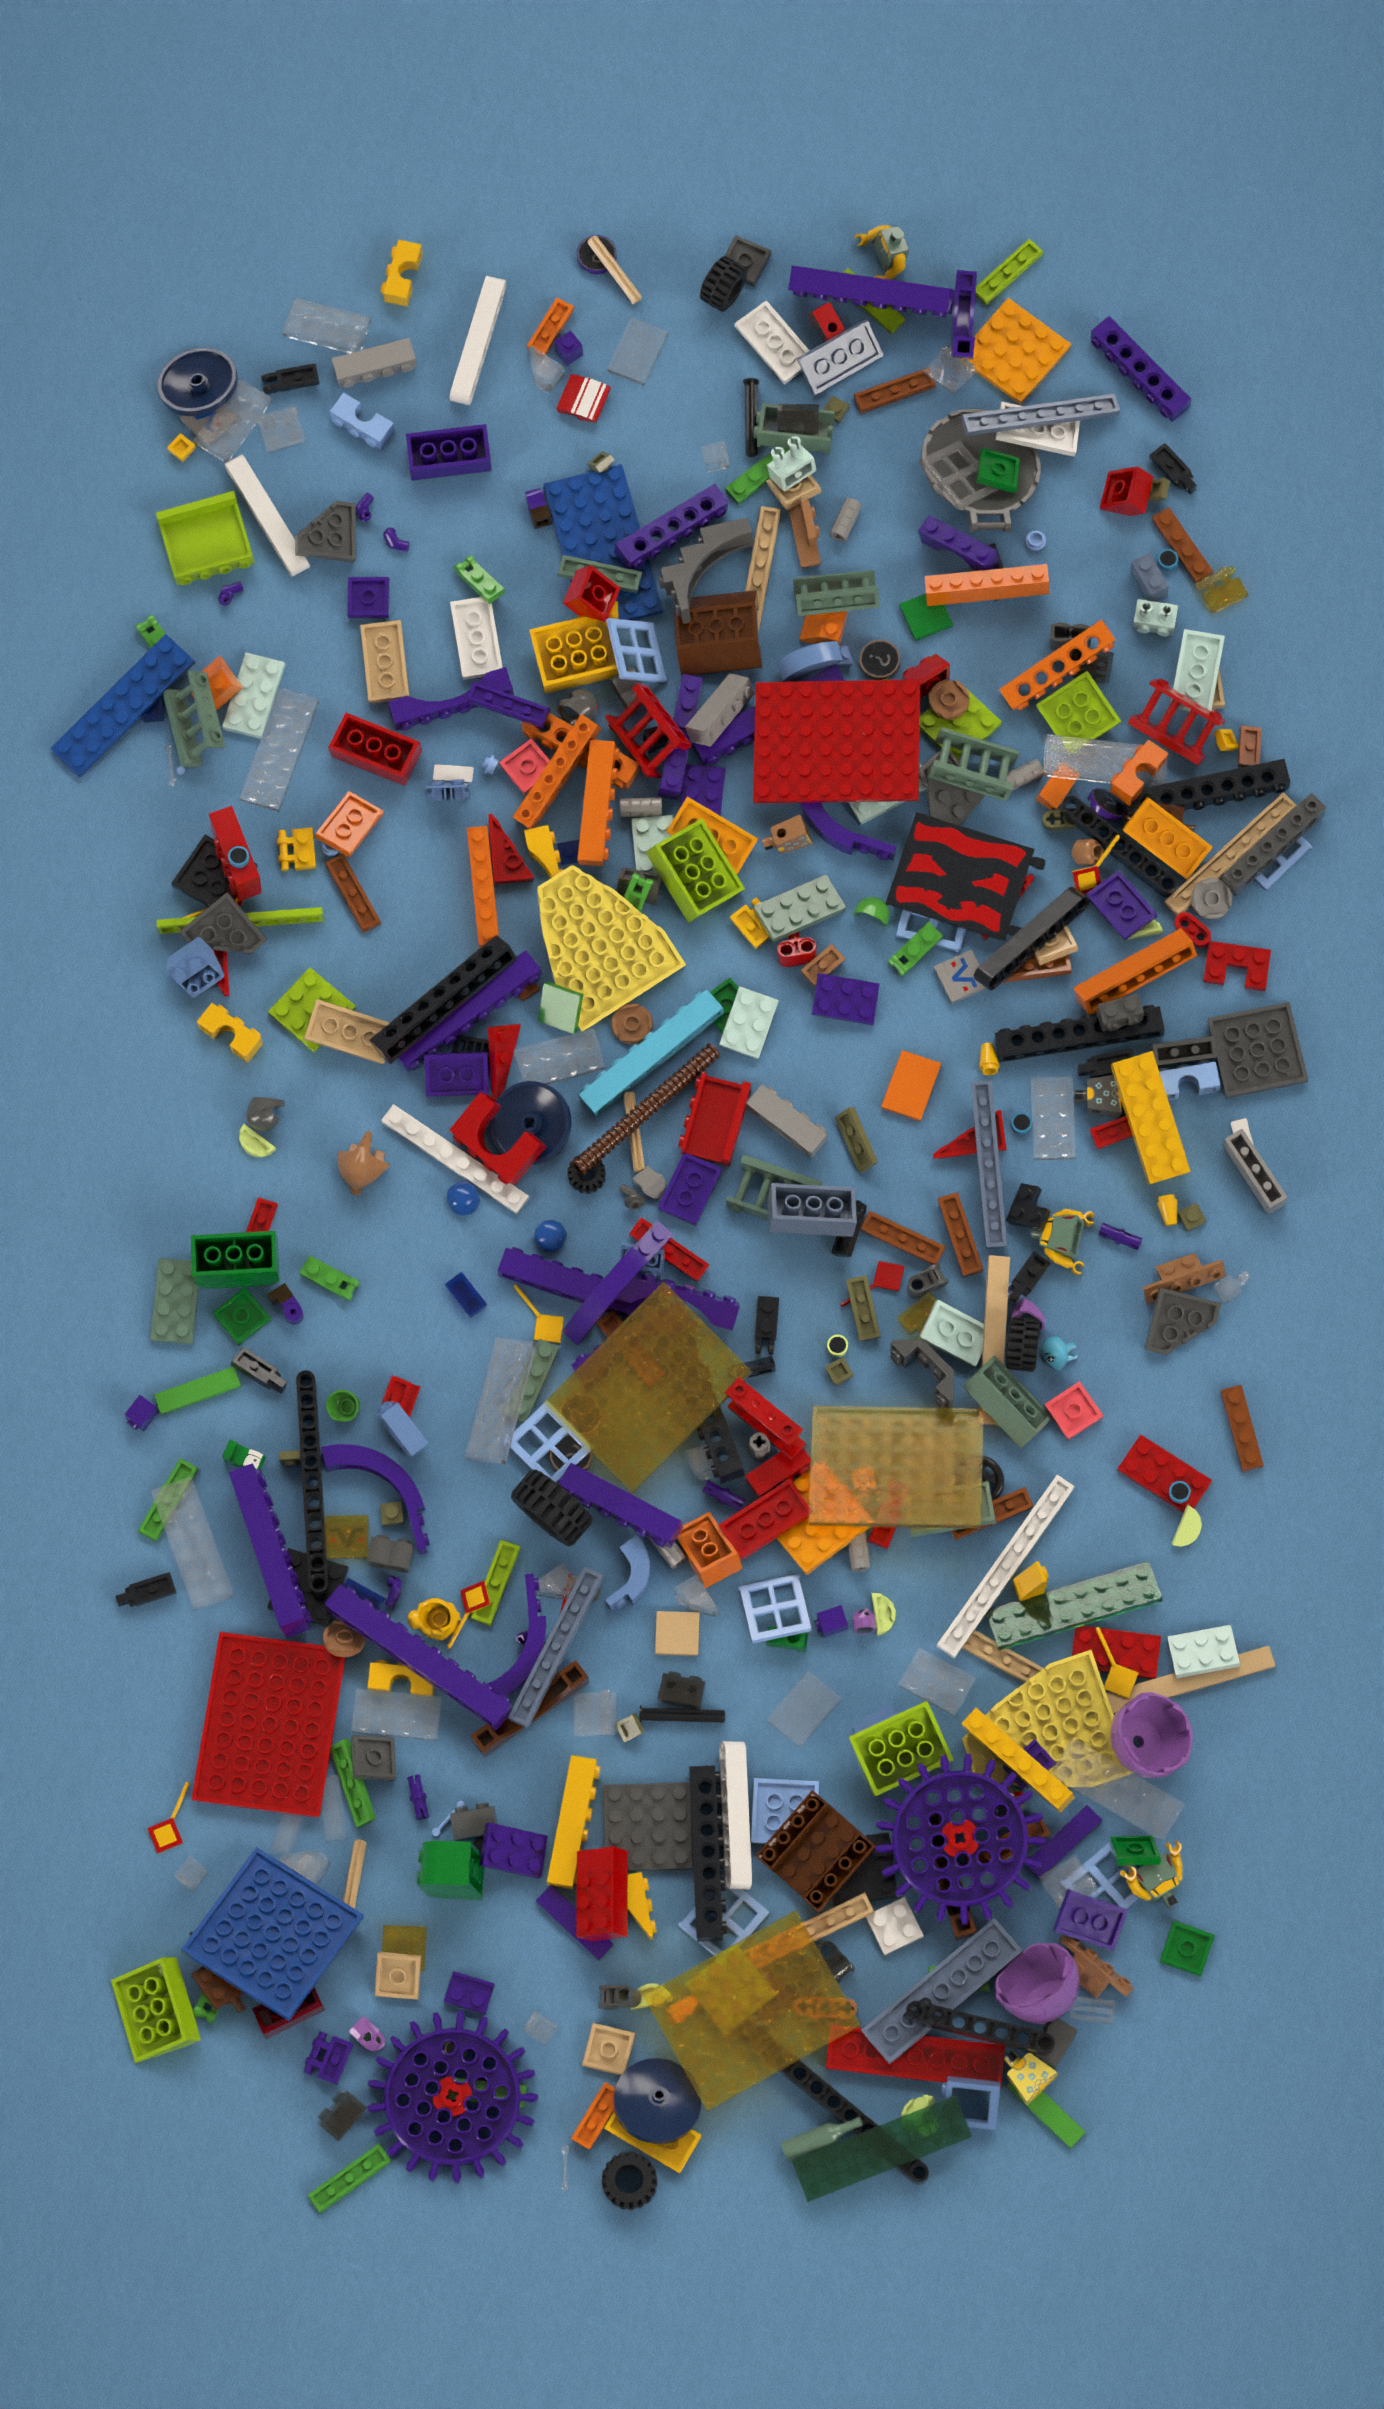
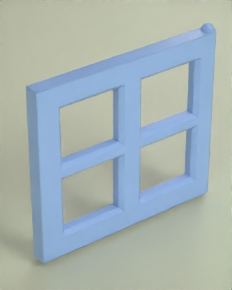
M607 619V627L619 678L666 683L667 679L654 624L632 620ZM617 628L629 629L632 646L620 645ZM635 630L647 631L650 648L638 647ZM623 654L635 655L639 672L626 670ZM641 656L653 657L656 674L644 672Z
M1302 836L1296 841L1300 847L1289 858L1286 859L1281 855L1275 860L1280 866L1268 878L1260 874L1255 879L1266 891L1309 849H1312V845Z
M903 910L896 937L910 940L916 934V932L907 930L910 915L925 916ZM929 918V922L937 929L938 920ZM958 927L954 941L941 939L935 946L954 950L957 953L960 952L966 929Z
M548 1400L505 1440V1443L532 1470L537 1469L556 1483L561 1480L570 1463L577 1465L595 1447ZM547 1413L561 1426L549 1439L534 1426ZM529 1430L544 1443L532 1456L517 1443ZM567 1434L582 1447L569 1460L555 1447ZM550 1450L564 1463L552 1477L537 1463Z
M800 1574L738 1587V1591L741 1592L753 1644L812 1631L799 1580ZM792 1584L795 1599L777 1603L773 1588ZM768 1589L771 1605L753 1608L750 1593ZM798 1608L801 1624L783 1627L779 1612ZM774 1613L777 1629L759 1632L755 1617Z
M1110 1842L1067 1879L1060 1881V1885L1066 1892L1067 1889L1078 1892L1073 1884L1089 1872L1100 1885L1090 1895L1091 1897L1096 1898L1105 1891L1118 1906L1126 1909L1139 1898L1131 1893L1124 1899L1112 1886L1121 1877V1870L1129 1872L1127 1865H1123V1868L1109 1880L1096 1867L1110 1853L1113 1854ZM1129 1865L1137 1870V1867L1135 1865Z
M722 1874L720 1878H725V1874ZM728 1889L738 1897L725 1914L722 1913V1921H727V1928L737 1936V1939L728 1949L736 1943L741 1947L770 1913L743 1889ZM709 1891L704 1895V1898L712 1901L716 1894ZM742 1902L757 1913L744 1930L730 1919ZM694 1907L678 1925L697 1941L696 1929L691 1925L696 1920ZM710 1913L712 1916H714V1917L717 1919V1915H716V1914ZM711 1941L698 1942L716 1958L724 1953Z

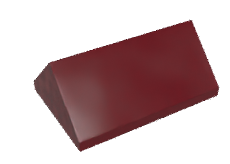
M314 1987L290 2021L263 2004L252 2008L263 2035L268 2039L325 2011V2008Z

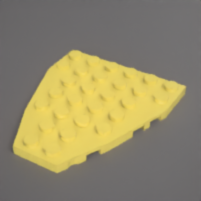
M574 865L569 866L537 887L542 935L555 984L583 994L578 1024L581 1033L686 966L661 927L649 920L645 914H642L633 907L630 902L614 889L602 884Z
M1092 1650L1050 1663L998 1702L985 1715L1023 1749L1036 1739L1056 1762L1048 1771L1066 1787H1095L1134 1773L1118 1761L1114 1750H1112L1110 1736L1114 1714ZM967 1733L962 1738L966 1754H971L972 1771L983 1775L986 1765L992 1759L995 1761V1770L990 1778L1002 1784L1008 1776L1002 1768L1004 1764L973 1736Z

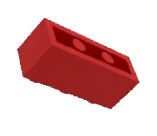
M804 1448L793 1460L779 1452L745 1475V1481L759 1499L785 1481L791 1479L793 1482V1478L799 1474L802 1476L810 1471L811 1466H813L812 1459Z

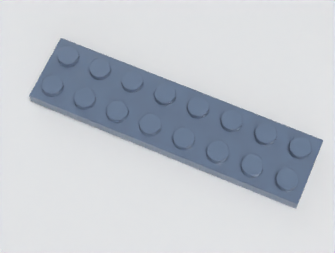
M993 1918L867 2024L861 2032L890 2065L932 2029L911 2023L907 2019L906 2008L910 2002L921 2001L955 2010L1019 1956L1023 1950L1000 1923ZM913 2007L909 2011L913 2017H919L922 2014L921 2009L918 2007ZM936 2012L931 2015V2019L939 2023L943 2020V2015Z

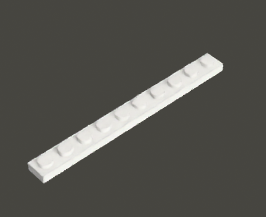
M1056 1475L937 1644L939 1649L955 1659L1075 1488L1074 1485Z

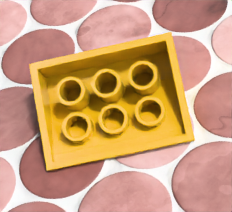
M580 617L529 630L545 694L610 679L618 674L606 621Z

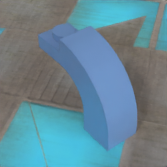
M830 641L798 649L782 658L777 664L782 681H799L813 671L831 667L835 664L837 667L849 668L853 665L848 645H838L837 641Z
M637 1535L619 1547L620 1553L630 1565L631 1574L623 1587L605 1599V1603L610 1610L614 1608L618 1610L627 1603L626 1599H629L634 1605L643 1596L648 1587L651 1573L649 1556Z

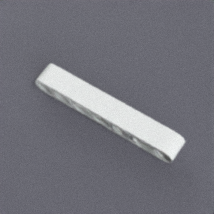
M491 276L485 277L451 388L450 401L470 405L506 290V280Z
M240 455L225 463L224 465L229 476L290 576L293 577L310 568L306 557L295 556V539L245 457Z
M722 1741L719 1748L725 1884L727 1889H750L752 1885L746 1746L744 1742Z

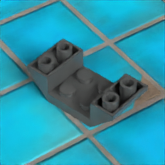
M893 1340L890 1343V1358L896 1365L899 1366L901 1364L906 1368L918 1357V1363L924 1369L929 1368L933 1372L932 1376L939 1383L935 1387V1403L942 1410L946 1408L951 1412L953 1410L954 1370L924 1340Z

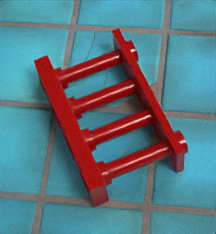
M1161 678L1152 680L1149 685L1154 687L1155 690L1142 714L1131 716L1128 724L1194 764L1199 765L1203 763L1206 757L1202 753L1203 745L1215 724L1221 726L1226 720L1222 718V714L1218 711H1210L1171 688L1166 680ZM1164 693L1173 700L1161 722L1155 725L1150 722L1149 716L1160 696ZM1181 703L1191 710L1177 735L1174 734L1173 736L1167 732V726ZM1197 714L1208 719L1196 743L1190 746L1185 743L1184 737Z
M637 683L632 688L636 694V699L619 717L607 714L605 719L609 723L608 727L614 733H617L640 764L642 773L649 778L660 779L662 776L657 771V766L674 749L679 748L687 751L692 744L651 689L646 685ZM641 705H644L647 708V714L628 731L623 724ZM654 719L658 723V728L639 746L634 738ZM663 734H666L669 738V743L650 761L645 753Z
M740 1377L724 1392L732 1399L728 1404V1409L757 1433H764L770 1443L789 1459L793 1460L806 1446V1442L798 1437L803 1429Z

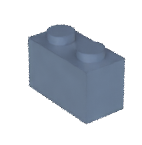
M1150 553L1131 562L1130 571L1147 601L1156 602L1168 596L1169 586Z

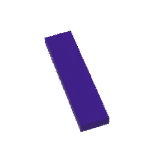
M473 681L466 698L468 703L542 729L550 713L549 707Z
M1087 1804L1030 1858L1041 1862V1869L1025 1866L1041 1880L1102 1822V1819Z
M552 1885L536 1900L548 1914L598 1961L614 1946L610 1940L590 1942L577 1938V1909Z

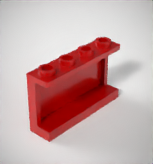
M702 1072L701 1077L696 1079L695 1089H697L695 1097H691L689 1108L692 1111L690 1116L685 1118L684 1128H686L685 1135L680 1136L678 1147L681 1148V1155L685 1152L701 1160L730 1167L746 1111V1102L749 1100L752 1090L751 1083L743 1081L742 1084L710 1077L707 1076V1072Z

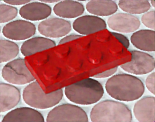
M1141 1434L1117 1468L1118 1472L1184 1513L1187 1505L1195 1508L1212 1483V1479ZM1176 1481H1183L1190 1487V1497L1184 1503H1175L1169 1497V1488Z
M789 1479L718 1526L729 1542H731L740 1559L744 1560L814 1514L791 1479Z
M1075 1625L1072 1656L1092 1650L1098 1671L1109 1673L1112 1665L1096 1631L1097 1627ZM1100 1628L1117 1665L1138 1672L1137 1677L1156 1679L1161 1636Z

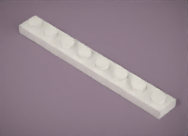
M393 1104L381 1120L391 1130L515 1214H518L529 1200V1196L512 1184L508 1183L506 1185L497 1178L498 1175L489 1171L483 1164Z

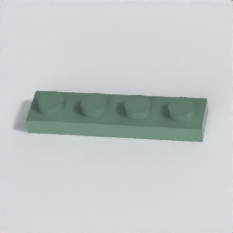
M562 555L558 577L573 579L576 570L592 565L618 585L620 590L638 593L642 578L641 571Z
M542 1339L539 1340L508 1409L507 1417L524 1423L530 1417L559 1352V1346Z

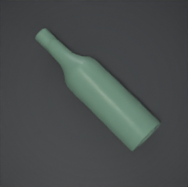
M858 2117L842 2124L826 2123L782 2141L784 2154L789 2162L836 2144L844 2133L862 2126L863 2122Z

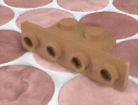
M809 500L801 501L800 504L790 508L788 511L801 568H808L821 564L817 547V537H820L818 525H814L813 521L816 518L814 506L810 507Z
M1193 1253L1158 1265L1155 1268L1161 1281L1143 1287L1145 1301L1147 1304L1155 1302L1159 1288L1181 1293L1224 1278L1226 1276L1224 1263L1222 1260H1218L1202 1266L1196 1254Z
M1066 1935L1059 1939L1061 1943L1075 1954L1073 1959H1075L1078 1967L1080 1985L1096 1999L1102 1994L1109 1983L1125 1997L1134 1990V1987L1131 1986V1982L1127 1978L1118 1975L1109 1963L1103 1962L1097 1957V1953L1094 1950L1085 1947L1079 1939Z

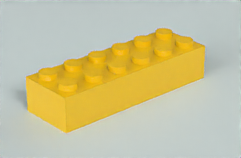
M1153 1051L1112 1063L1110 1066L1148 1185L1191 1172Z

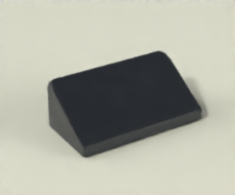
M772 1356L731 1366L734 1381L738 1377L746 1379L776 1371Z

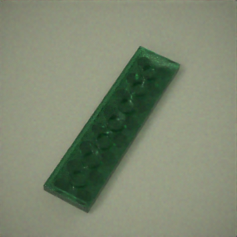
M1147 1561L1047 1591L1021 1602L1018 1600L991 1608L986 1613V1617L999 1651L1159 1603L1163 1599L1150 1562Z
M955 2095L794 2159L792 2163L809 2203L972 2138V2134Z

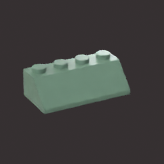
M995 1355L963 1385L967 1393L981 1405V1408L995 1420L996 1424L1020 1448L1030 1441L1052 1418L1048 1411Z

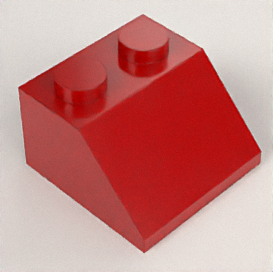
M1138 466L1109 471L1100 509L1127 516L1145 514L1154 477Z
M589 565L576 570L563 604L577 615L605 622L611 613L620 587L595 567Z
M937 654L931 657L927 656L916 667H910L905 670L902 680L920 679L921 699L930 693L931 688L936 683L942 680H950V664Z

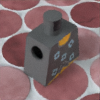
M1113 1075L1088 1079L1086 1090H1074V1103H1087L1088 1114L1121 1118V1098Z

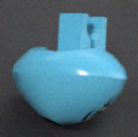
M1050 1336L1041 1345L1043 1359L1049 1366L1058 1371L1063 1369L1067 1361L1078 1358L1075 1352L1069 1354L1071 1349L1076 1348V1345L1073 1342L1065 1344L1059 1336Z

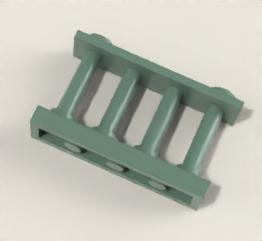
M874 570L793 578L798 616L880 608Z
M189 671L190 684L183 690L167 689L164 691L163 696L181 767L198 768L202 765L201 752L206 748H224L225 743L207 673ZM193 693L195 703L188 707L186 697ZM198 712L200 721L193 726L190 716ZM202 730L204 740L197 745L195 735Z
M941 727L935 740L936 743L942 744L940 759L934 760L929 770L928 778L1007 801L1013 789V783L1006 781L1009 765L1013 766L1020 751ZM950 747L962 750L959 767L947 763ZM970 753L981 756L979 772L967 769ZM989 759L1001 762L998 779L986 775Z
M743 1154L741 1168L745 1173L735 1199L727 1196L726 1206L733 1212L741 1213L742 1211L769 1221L768 1210L763 1209V1205L772 1182L777 1180L783 1184L823 1186V1182ZM756 1173L762 1175L764 1181L755 1205H751L742 1201L752 1175Z

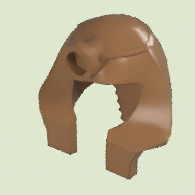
M370 1131L364 1134L359 1145L351 1144L348 1151L338 1152L340 1174L345 1182L350 1185V1192L353 1195L361 1194L363 1187L376 1180L390 1166L389 1163L384 1162L385 1152L375 1150L373 1156L371 1155L372 1133Z

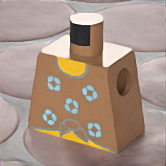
M801 815L772 826L770 828L772 836L762 839L766 851L777 847L781 854L813 845L807 825Z

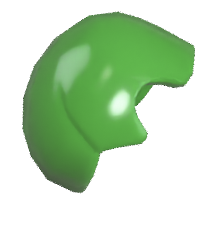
M337 1390L329 1395L326 1401V1411L333 1420L350 1422L359 1414L360 1400L351 1391Z

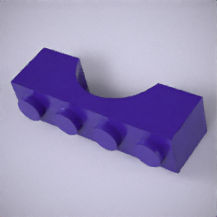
M930 515L918 529L922 543L937 551L939 549H946L955 553L975 571L995 569L1000 562L995 549Z

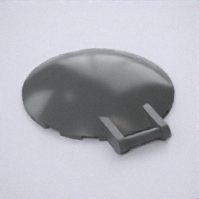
M962 409L949 413L948 416L941 420L939 419L933 424L922 445L921 462L929 484L946 502L966 512L970 532H977V530H1003V532H1010V512L1025 504L1033 495L1039 483L1041 463L1037 449L995 440L996 432L966 436L961 421L962 415L989 410ZM982 447L1020 458L1018 484L1015 493L976 483L979 451ZM977 516H1000L1001 521L978 522Z

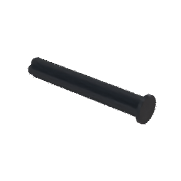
M746 378L743 380L745 385L746 456L756 457L758 455L757 438H754V428L757 426V385L759 380L756 378Z
M640 1705L639 1721L725 1722V1711L642 1708V1705Z

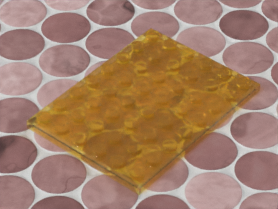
M663 1281L545 1403L628 1490L634 1493L728 1398L724 1392L738 1377L745 1381L752 1371Z
M813 1406L809 1525L981 1529L983 1409Z
M796 1910L643 1995L707 2112L861 2026Z

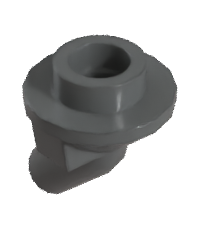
M626 1184L621 1185L620 1191L628 1196L624 1200L627 1208L636 1210L645 1204V1198L637 1194L636 1190Z

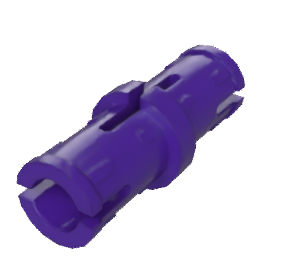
M1104 1222L1098 1234L1115 1241V1244H1123L1137 1251L1143 1239L1126 1232V1229H1118Z
M710 1480L706 1482V1486L702 1490L703 1493L718 1499L719 1503H725L738 1511L742 1509L743 1506L741 1505L745 1503L746 1499L729 1492L730 1489H724Z
M413 1775L407 1777L411 1792L410 1802H413L416 1820H422L421 1811L424 1819L429 1818L425 1801L427 1795L423 1792L421 1775H415L416 1784H414Z

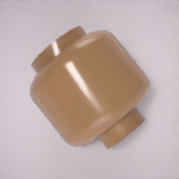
M1079 839L1072 848V857L1075 863L1081 866L1095 865L1103 855V848L1096 839Z

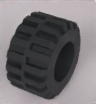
M727 256L721 257L706 275L700 290V299L721 312L725 311L739 296L747 278V268Z
M1012 1317L1010 1320L1006 1358L1008 1370L1027 1372L1035 1370L1040 1329L1038 1319Z
M630 2151L629 2153L622 2152L618 2156H613L612 2160L608 2161L605 2165L606 2167L602 2172L601 2179L603 2190L608 2200L613 2205H617L624 2210L625 2208L634 2210V2208L643 2207L645 2203L648 2204L656 2193L655 2190L658 2183L655 2168L650 2160L640 2153L635 2154ZM632 2168L641 2173L643 2183L638 2191L624 2193L618 2188L616 2183L617 2176L624 2169Z

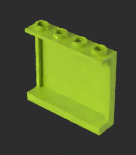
M234 491L156 512L176 585H188L194 580L209 579L215 574H227L233 569H245L250 567L251 564H255Z

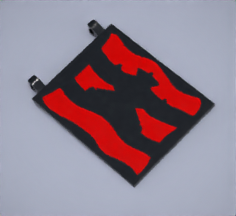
M916 812L886 900V905L1005 941L1007 934L1013 937L1022 929L1021 927L1010 925L1029 866L1043 870L1046 860L1032 857L1035 850L1033 848Z

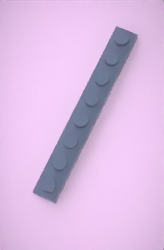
M1115 394L964 414L961 421L966 436L1116 416L1119 415L1120 408Z
M992 1080L972 1081L970 1084L986 1249L1007 1247Z
M586 1567L583 1568L508 1716L510 1721L529 1728L604 1579L603 1574Z

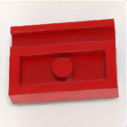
M392 1375L381 1405L386 1401L398 1402L410 1417L421 1386L414 1385L409 1381Z

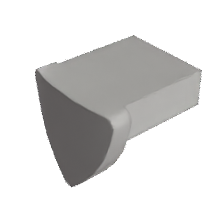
M647 1165L632 1180L649 1197L662 1199L666 1189L664 1176L656 1173Z

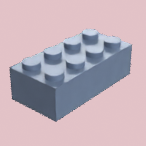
M771 1183L768 1194L769 1232L853 1237L857 1224L855 1188Z

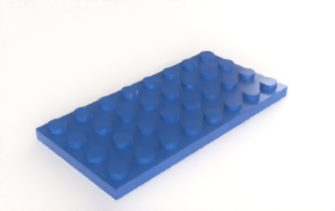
M623 465L609 467L606 471H601L600 473L592 471L545 483L544 489L562 554L625 568L614 553L615 544L639 530L640 526ZM635 547L638 551L644 550L642 547ZM648 558L639 568H632V570L642 572L638 593L620 590L618 593V597L615 600L618 601V619L633 621L663 613Z

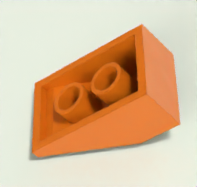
M710 1512L683 1525L676 1540L705 1588L743 1569L737 1551L721 1531Z

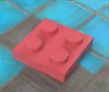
M531 738L500 761L499 765L521 792L526 795L550 760Z
M1080 1381L1044 1404V1407L1067 1440L1084 1431L1104 1416Z

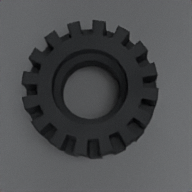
M602 1160L596 1162V1166H591L595 1171V1175L588 1181L582 1180L579 1177V1172L574 1168L572 1161H570L567 1171L569 1183L573 1185V1189H578L580 1193L586 1191V1194H590V1191L596 1192L598 1187L601 1188L606 1176Z

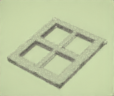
M960 440L921 458L919 461L921 466L958 510L999 490L987 486L975 491L965 479L970 474H977L978 462ZM958 451L969 466L958 470L947 456ZM941 459L953 472V474L944 478L932 466V463ZM958 480L961 481L970 493V495L959 499L949 486Z

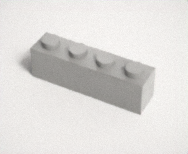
M410 338L332 358L339 388H349L356 383H367L375 378L390 377L394 373L401 371L409 372L413 368H417Z
M729 673L685 726L691 742L711 747L754 695V690L748 677Z
M761 1085L746 1102V1109L812 1159L827 1142V1131L821 1125H814L809 1121V1116L804 1112H797L790 1101L779 1098L773 1088L769 1086L766 1088L764 1085Z
M1240 1129L1225 1138L1223 1143L1224 1149L1266 1213L1269 1215L1285 1206L1288 1197L1244 1130Z

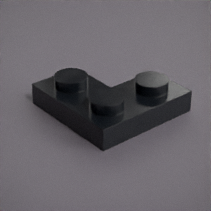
M1021 1183L1006 1221L1011 1225L1044 1230L1051 1211L1044 1207L1035 1206L1042 1190L1038 1186Z

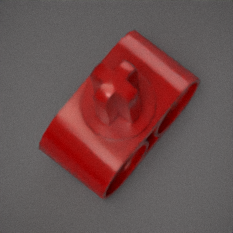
M800 932L788 936V940L779 943L777 947L779 964L783 967H793L810 963L817 957L816 942L809 937L801 938Z

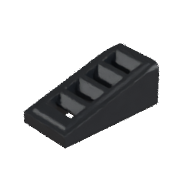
M462 1035L456 1037L451 1053H469L466 1052L469 1043L472 1044L470 1052H475L477 1045L480 1046L479 1052H483L485 1047L488 1048V1065H490L488 1040ZM461 1041L465 1042L463 1050L458 1051Z

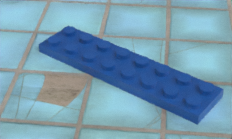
M165 634L50 748L51 751L76 775L81 777L163 696L165 690L170 689L196 663L195 660Z

